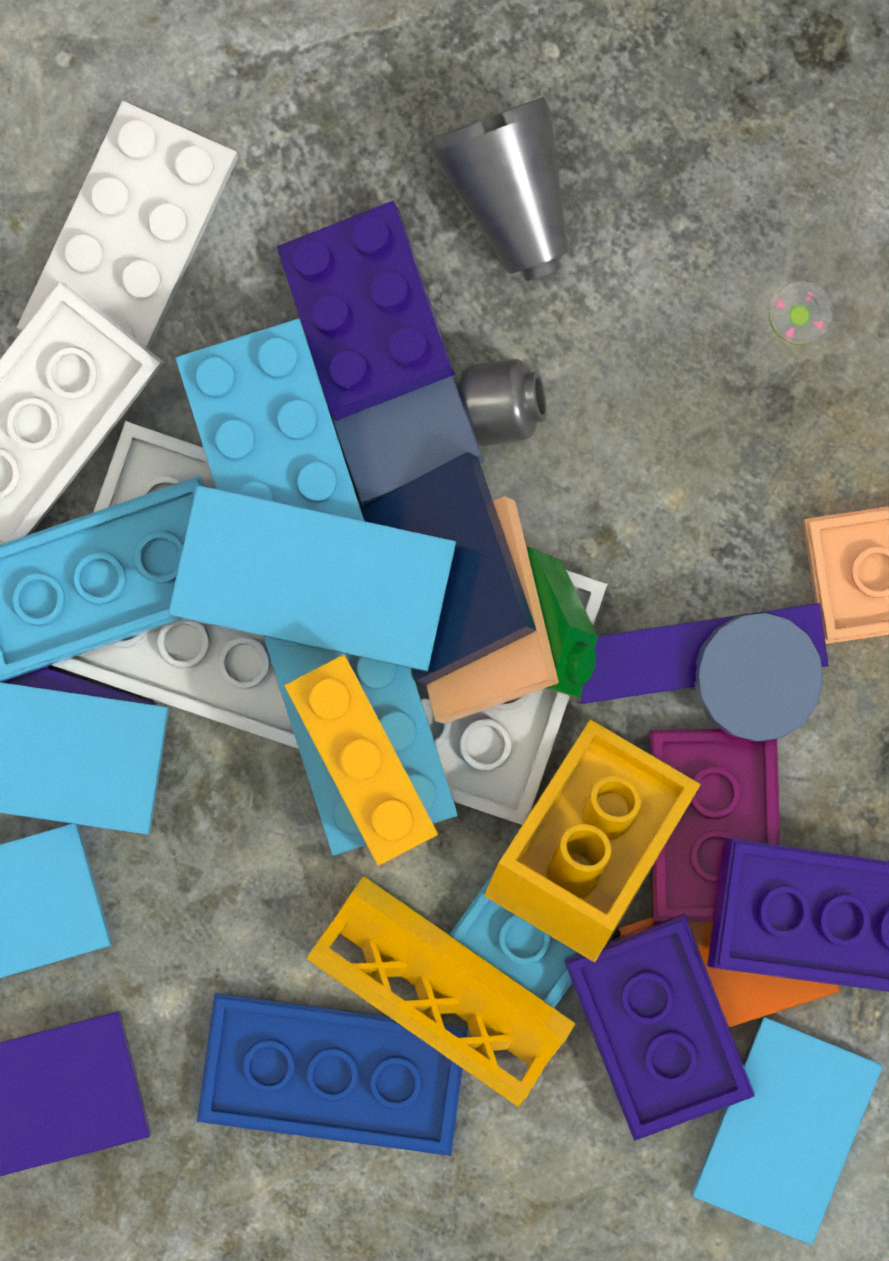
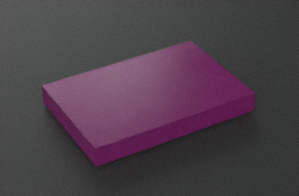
M721 729L649 730V754L701 784L651 868L653 922H661L685 913L688 922H713L725 838L780 845L777 739L756 742L728 735Z

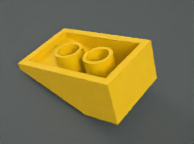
M590 719L499 861L484 896L595 963L701 784Z

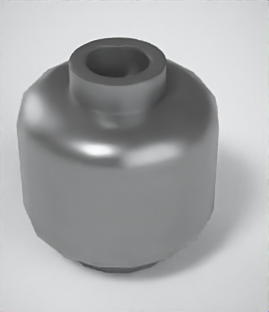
M509 359L469 366L463 371L459 383V392L479 446L528 439L535 433L537 423L545 421L547 404L542 378L538 371L530 372L523 361Z

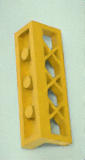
M365 876L359 881L334 920L306 958L517 1107L527 1098L546 1064L566 1041L576 1024ZM339 934L362 949L366 963H350L330 949ZM387 977H403L415 986L419 1000L405 1001L391 991ZM454 1013L467 1022L472 1037L458 1038L444 1028L440 1014ZM507 1050L529 1065L520 1081L498 1066L493 1051Z

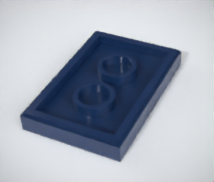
M466 452L361 508L365 522L456 541L428 672L412 669L417 682L428 685L537 631L477 456Z

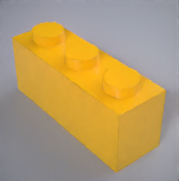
M345 654L284 685L378 866L438 835L430 816Z

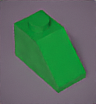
M527 547L559 681L558 684L544 689L580 699L583 686L590 679L595 668L596 653L594 649L598 635L563 562L534 548Z

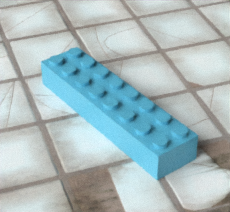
M300 318L175 357L216 489L364 521ZM263 636L332 856L365 846L367 844L284 686L340 657L343 653ZM345 654L433 824L458 816L411 668Z

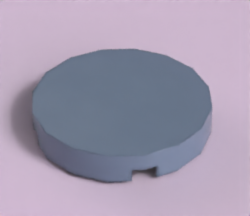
M767 613L735 616L715 628L700 647L695 664L697 665L696 681H694L696 698L707 718L728 735L756 742L779 739L801 727L816 708L823 685L820 655L808 634L789 619Z

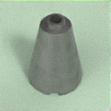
M545 96L428 140L432 156L509 274L522 271L525 281H530L561 268L557 257L569 251L551 110L548 107Z

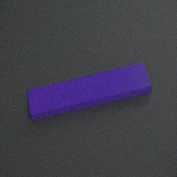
M820 603L599 635L594 649L596 653L595 668L590 679L584 684L580 699L577 698V703L586 704L695 687L694 681H696L697 669L695 664L700 647L715 628L735 616L767 613L789 619L808 634L820 655L821 667H827L829 665Z

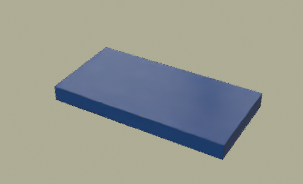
M215 993L197 1122L451 1156L463 1068L387 1015ZM443 1023L444 1028L456 1037H467L468 1026Z

